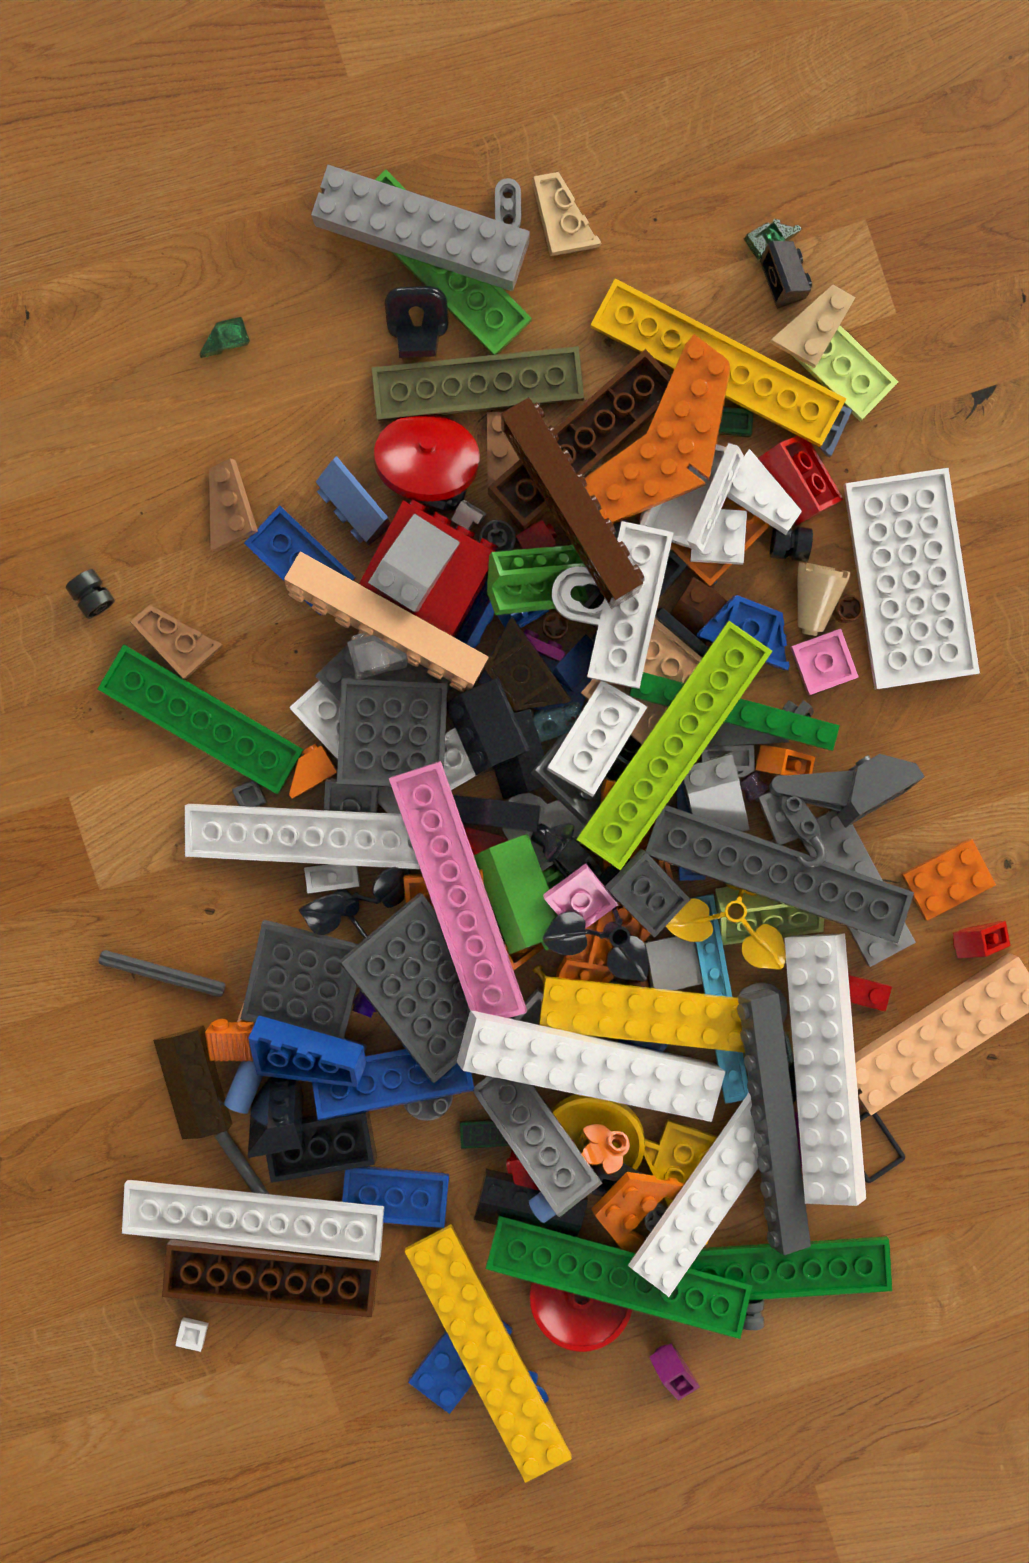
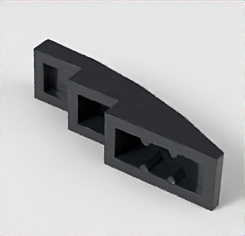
M453 795L462 823L530 832L538 831L541 806Z

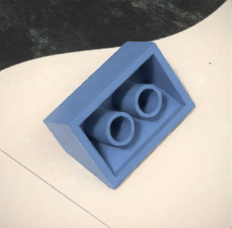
M336 456L316 480L320 488L316 492L326 504L331 501L337 509L333 512L342 523L348 521L353 529L350 532L359 543L365 541L369 546L388 530L391 522Z

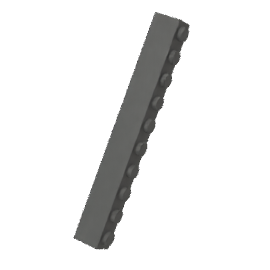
M761 989L738 995L739 1005L737 1006V1012L741 1019L742 1031L740 1036L744 1044V1064L749 1079L747 1089L751 1095L752 1102L750 1112L755 1125L754 1141L758 1148L759 1157L757 1158V1165L761 1171L762 1179L760 1188L764 1196V1216L768 1224L767 1240L772 1248L783 1255H787L811 1247L779 993L768 989Z

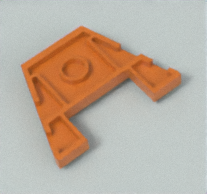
M626 1172L591 1209L595 1217L622 1250L637 1253L645 1239L643 1235L633 1231V1229L639 1225L650 1211L656 1208L657 1204L665 1196L674 1200L685 1183H680L675 1178H667L665 1181L658 1180L653 1175Z

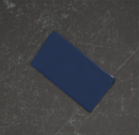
M586 634L556 665L553 671L557 680L571 692L585 678L589 671L594 643Z

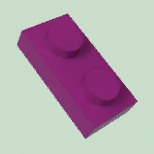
M528 629L524 630V633L539 654L557 662L563 659L566 653L561 650L563 646L551 640L545 643L538 639L539 635Z

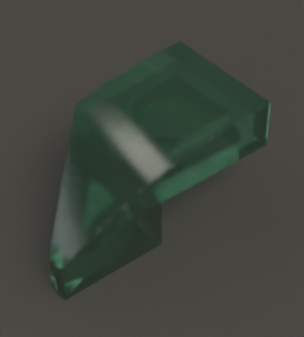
M773 219L771 223H765L748 233L744 241L756 259L759 260L769 242L789 241L802 228L798 225L791 227L781 224V220Z
M242 317L217 322L200 351V358L222 354L223 350L248 345L250 340Z

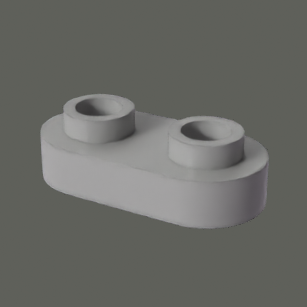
M502 179L495 187V220L504 223V219L511 218L513 222L510 225L520 227L521 188L513 179ZM506 192H510L513 196L511 198H505L503 194Z

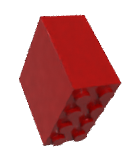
M412 499L409 503L403 500L359 584L454 637L457 635L488 578L489 555L491 552H497L498 546L483 538L480 542L473 538L475 533L463 526L458 525L457 529L450 525L452 520L440 513L435 512L434 515L427 513L429 507ZM414 514L460 542L421 608L416 612L368 583L380 562Z

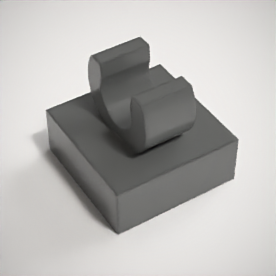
M788 700L782 708L785 711L811 717L814 714L812 706L804 700L799 707Z

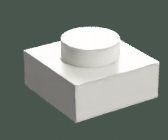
M183 1317L175 1346L201 1352L209 1323Z

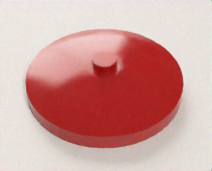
M439 415L400 418L384 428L378 436L374 447V465L380 479L397 494L413 500L429 502L452 498L462 493L472 484L479 468L480 454L474 437L459 423Z
M530 1283V1308L536 1324L549 1340L567 1350L587 1352L605 1347L623 1332L633 1311L629 1308L538 1283Z

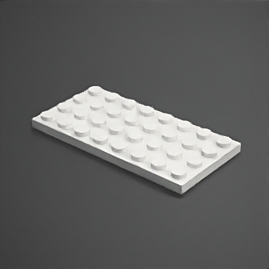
M949 468L845 483L843 486L860 597L863 604V617L874 689L979 674Z

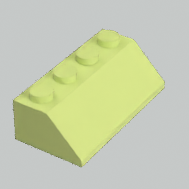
M728 886L715 889L717 914L725 912L727 904L737 900L739 890L730 889ZM745 892L743 893L741 902L747 909L745 919L754 932L762 924L775 927L782 937L824 931V918L760 895L751 896ZM726 917L718 918L723 945L743 943L745 938L751 936L741 922L733 923Z

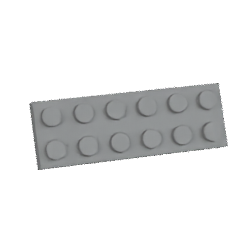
M833 809L816 818L820 827L821 839L826 849L824 861L883 881L853 824L845 828L837 816V810ZM800 838L808 855L816 858L815 849ZM904 923L898 943H893L847 926L869 967L916 943L906 923Z
M487 1076L474 1087V1094L557 1216H562L602 1184L533 1085Z

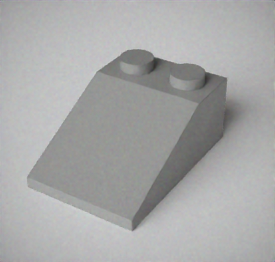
M414 514L388 550L368 583L412 611H419L460 542Z
M732 754L694 764L682 781L690 814L741 832L750 830L740 781Z

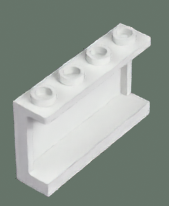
M728 443L727 447L716 444L710 481L690 466L688 469L706 482V485L642 512L640 525L674 532L673 543L703 552L744 457L740 448Z

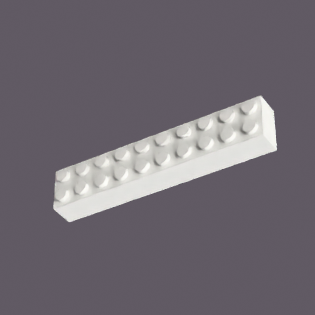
M845 933L785 937L805 1204L857 1206L866 1199Z
M472 1010L469 1013L457 1058V1063L463 1071L710 1122L713 1119L725 1071L713 1062Z

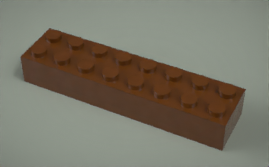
M646 349L555 428L559 437L557 443L562 450L566 449L573 460L571 466L576 473L581 472L584 478L649 422L657 411L671 377ZM520 460L488 487V495L521 532L529 528L550 509Z
M530 397L501 413V430L610 608L613 609L639 593L644 584L642 581L644 575L637 564L633 566L628 558L630 553L624 542L617 541L613 534L616 530L610 519L603 518L599 511L602 508L595 495L590 496L585 488L587 482L581 472L576 473L571 466L573 463L571 455L566 449L562 450L557 443L559 437L552 426L548 427L544 422L545 414L541 406L537 402L533 404Z
M171 1239L166 1248L162 1297L372 1317L375 1306L379 1261Z

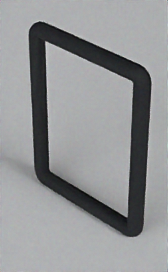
M867 1111L860 1115V1122L870 1116ZM874 1113L872 1116L900 1157L871 1177H868L864 1171V1178L867 1183L875 1181L905 1160V1154L877 1113Z

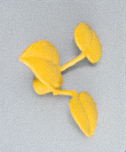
M726 884L730 889L739 890L737 900L728 903L725 912L709 916V907L705 902L696 898H690L691 900L666 925V928L678 938L690 942H700L712 935L713 926L710 922L711 920L726 917L730 922H741L751 934L742 943V954L745 960L758 968L781 970L784 967L786 960L785 943L780 932L768 924L760 925L754 932L745 919L747 909L741 902L743 893L745 892L751 896L757 895L752 892Z

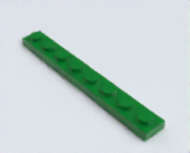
M643 672L640 688L631 687L629 696L668 707L684 683ZM741 698L724 721L725 723L828 751L834 750L840 727L837 724Z

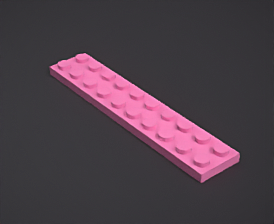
M441 761L390 777V784L469 1009L504 1018H511L526 1013L525 1002Z

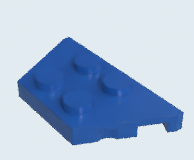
M733 596L696 635L697 638L713 643L726 623L730 621L772 650V653L765 662L766 664L782 670H789L790 665L789 661L786 662L784 647L787 646L786 635L783 632V613L741 596Z

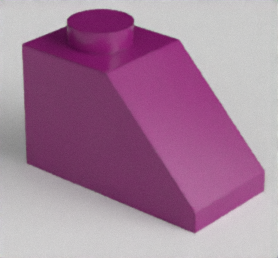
M671 1343L660 1346L655 1350L654 1354L649 1356L662 1384L678 1401L700 1388L682 1356Z

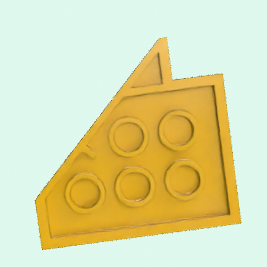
M667 1119L659 1143L645 1139L644 1157L656 1179L666 1181L667 1178H675L680 1183H686L717 1139V1136ZM666 1196L664 1197L669 1207L673 1200Z

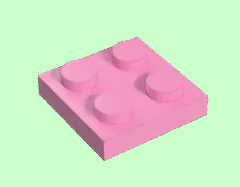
M841 629L790 647L808 696L858 678Z
M587 864L581 866L543 894L544 899L557 915L568 911L581 915L586 923L585 929L618 906L616 899Z

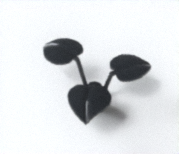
M540 823L538 831L532 833L531 841L544 848L542 852L544 853L545 861L553 862L565 879L569 874L556 858L559 857L563 848L570 840L574 839L580 843L576 840L577 837L573 836L575 826L572 823H566L550 828L544 823Z
M610 865L603 871L599 880L606 886L620 870ZM616 907L612 909L615 922L606 924L603 932L585 929L586 923L584 918L576 912L568 911L557 915L543 935L544 944L552 951L563 955H575L582 952L587 947L586 934L594 935L601 939L604 938L614 946L607 954V967L613 975L618 978L645 982L647 979L649 960L646 946L641 939L630 935L628 929L621 925L623 920L620 918Z
M392 867L383 871L373 882L372 893L376 898L362 896L357 892L352 895L346 889H338L331 895L321 897L299 909V912L309 928L318 935H325L334 931L340 925L341 916H347L365 939L368 935L354 917L360 908L359 900L379 904L382 901L383 905L387 908L398 905L405 899L404 875H411V871L408 868Z

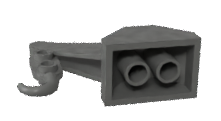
M878 754L872 759L869 755L865 756L848 771L776 776L769 785L770 792L774 796L781 797L780 808L797 836L810 844L817 854L813 861H806L799 856L797 858L798 862L806 868H816L826 858V849L821 839L819 824L806 803L837 810V816L846 828L909 791L925 776L917 764Z

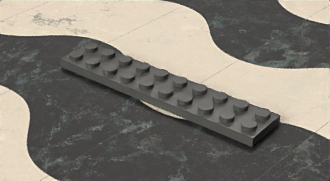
M667 805L655 821L645 850L652 858L893 943L899 942L914 892L826 861L819 867L806 868L798 862L797 858L801 856L806 861H813L815 857Z

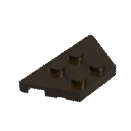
M514 617L509 619L484 669L492 680L499 678L512 709L518 711L570 702L572 699Z

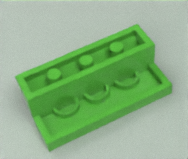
M569 545L491 552L489 555L487 593L495 615L556 609L552 600V587L556 578L569 568L585 567L574 547ZM575 586L570 592L571 597L584 605L589 599L585 587Z
M522 835L474 855L478 870L483 869L484 886L509 954L543 942V935L552 920L557 916V913L544 899L543 894L549 891L529 835Z

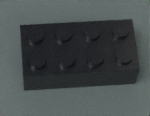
M370 1112L318 1121L317 1115L304 1117L302 1122V1148L266 1155L270 1182L274 1183L375 1165L377 1152Z

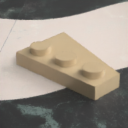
M559 172L534 176L532 183L550 256L600 247L601 241L597 235L593 234L587 218L581 214L576 206L575 198Z
M832 285L773 337L769 343L815 368L856 297Z

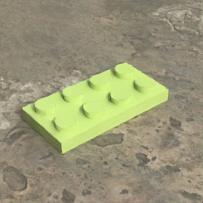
M841 326L838 327L815 368L795 358L825 388L845 397L844 406L852 409L851 413L860 422L898 383Z

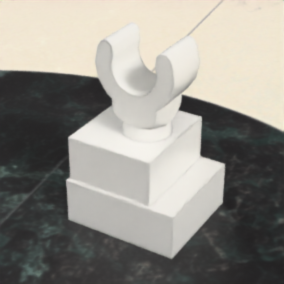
M464 500L460 502L451 520L469 530L473 527L474 523H482L487 513Z

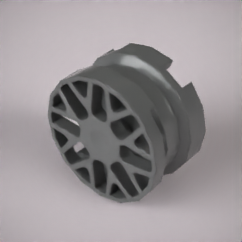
M502 520L490 521L480 532V541L483 538L497 545V552L514 549L515 532L507 522Z

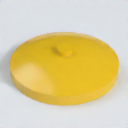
M576 1094L560 1101L551 1109L569 1137L574 1140V1144L581 1154L587 1144L590 1143L583 1133V1128L586 1126L600 1124L607 1127L611 1132L621 1131L625 1133L629 1139L630 1147L623 1156V1163L635 1170L638 1169L644 1155L645 1136L639 1118L626 1104ZM612 1142L614 1147L619 1148L616 1142Z

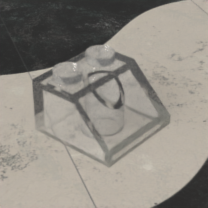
M366 633L357 634L351 637L352 641L347 642L348 654L355 679H365L407 667L408 658L406 653L374 635L367 636Z

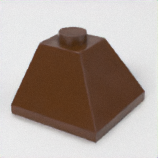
M693 577L670 615L696 636L728 601L717 591ZM698 638L708 648L712 645V643Z

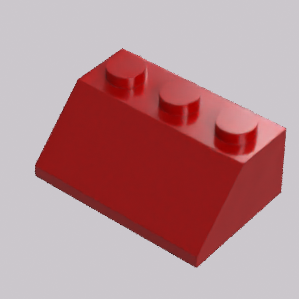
M798 435L777 444L758 457V460L801 509L802 512L794 522L795 526L810 520L844 500L812 443Z

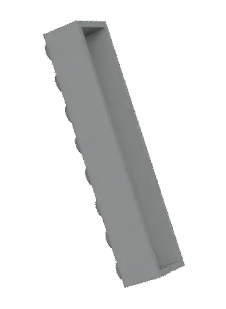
M327 165L320 186L322 193L318 192L311 214L316 227L510 291L514 290L529 245L530 231Z

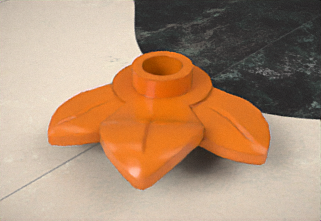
M600 1124L589 1125L583 1128V1133L590 1142L582 1152L588 1164H602L606 1174L617 1172L623 1165V1156L630 1147L627 1135L621 1131L611 1132L607 1127ZM612 1142H616L619 1148L614 1147Z

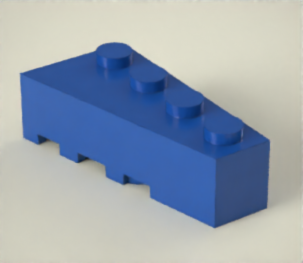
M260 1015L248 1037L256 1074L260 1076L358 1087L366 1066L364 1046Z

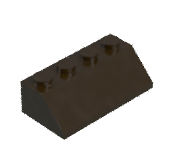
M204 1025L153 1040L182 1140L205 1138L227 1131L233 1124L229 1109L224 1105L225 1096L215 1061L209 1060Z

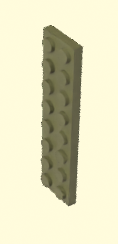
M579 346L372 367L378 422L398 420L409 416L448 415L507 409L530 397L533 404L537 402L539 405L584 401Z

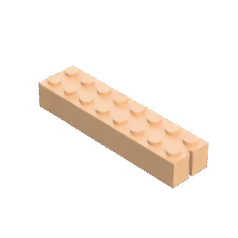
M301 551L284 578L286 588L289 591L288 595L299 602H303V600L313 604L312 609L318 613L333 615L336 617L335 621L345 628H349L351 625L359 630L358 634L369 641H372L373 638L382 643L381 647L392 654H395L396 651L405 656L404 660L416 667L420 664L428 668V674L439 680L444 677L451 681L450 686L464 693L465 690L468 691L473 688L489 658Z
M1010 953L1004 955L856 1052L855 1065L858 1100L863 1108L870 1115H873L1029 1013V972L1020 958Z

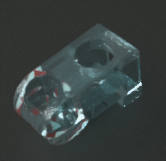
M572 702L560 708L557 707L547 711L543 709L534 712L533 722L540 741L543 742L569 733L582 713L580 704Z

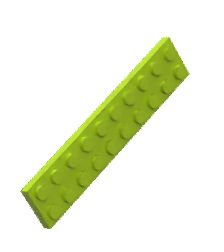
M728 621L576 840L621 870L766 662L772 650Z

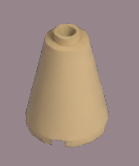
M799 562L798 627L803 628L802 633L817 636L818 632H824L849 580L850 572L845 570L840 572L835 571V568Z

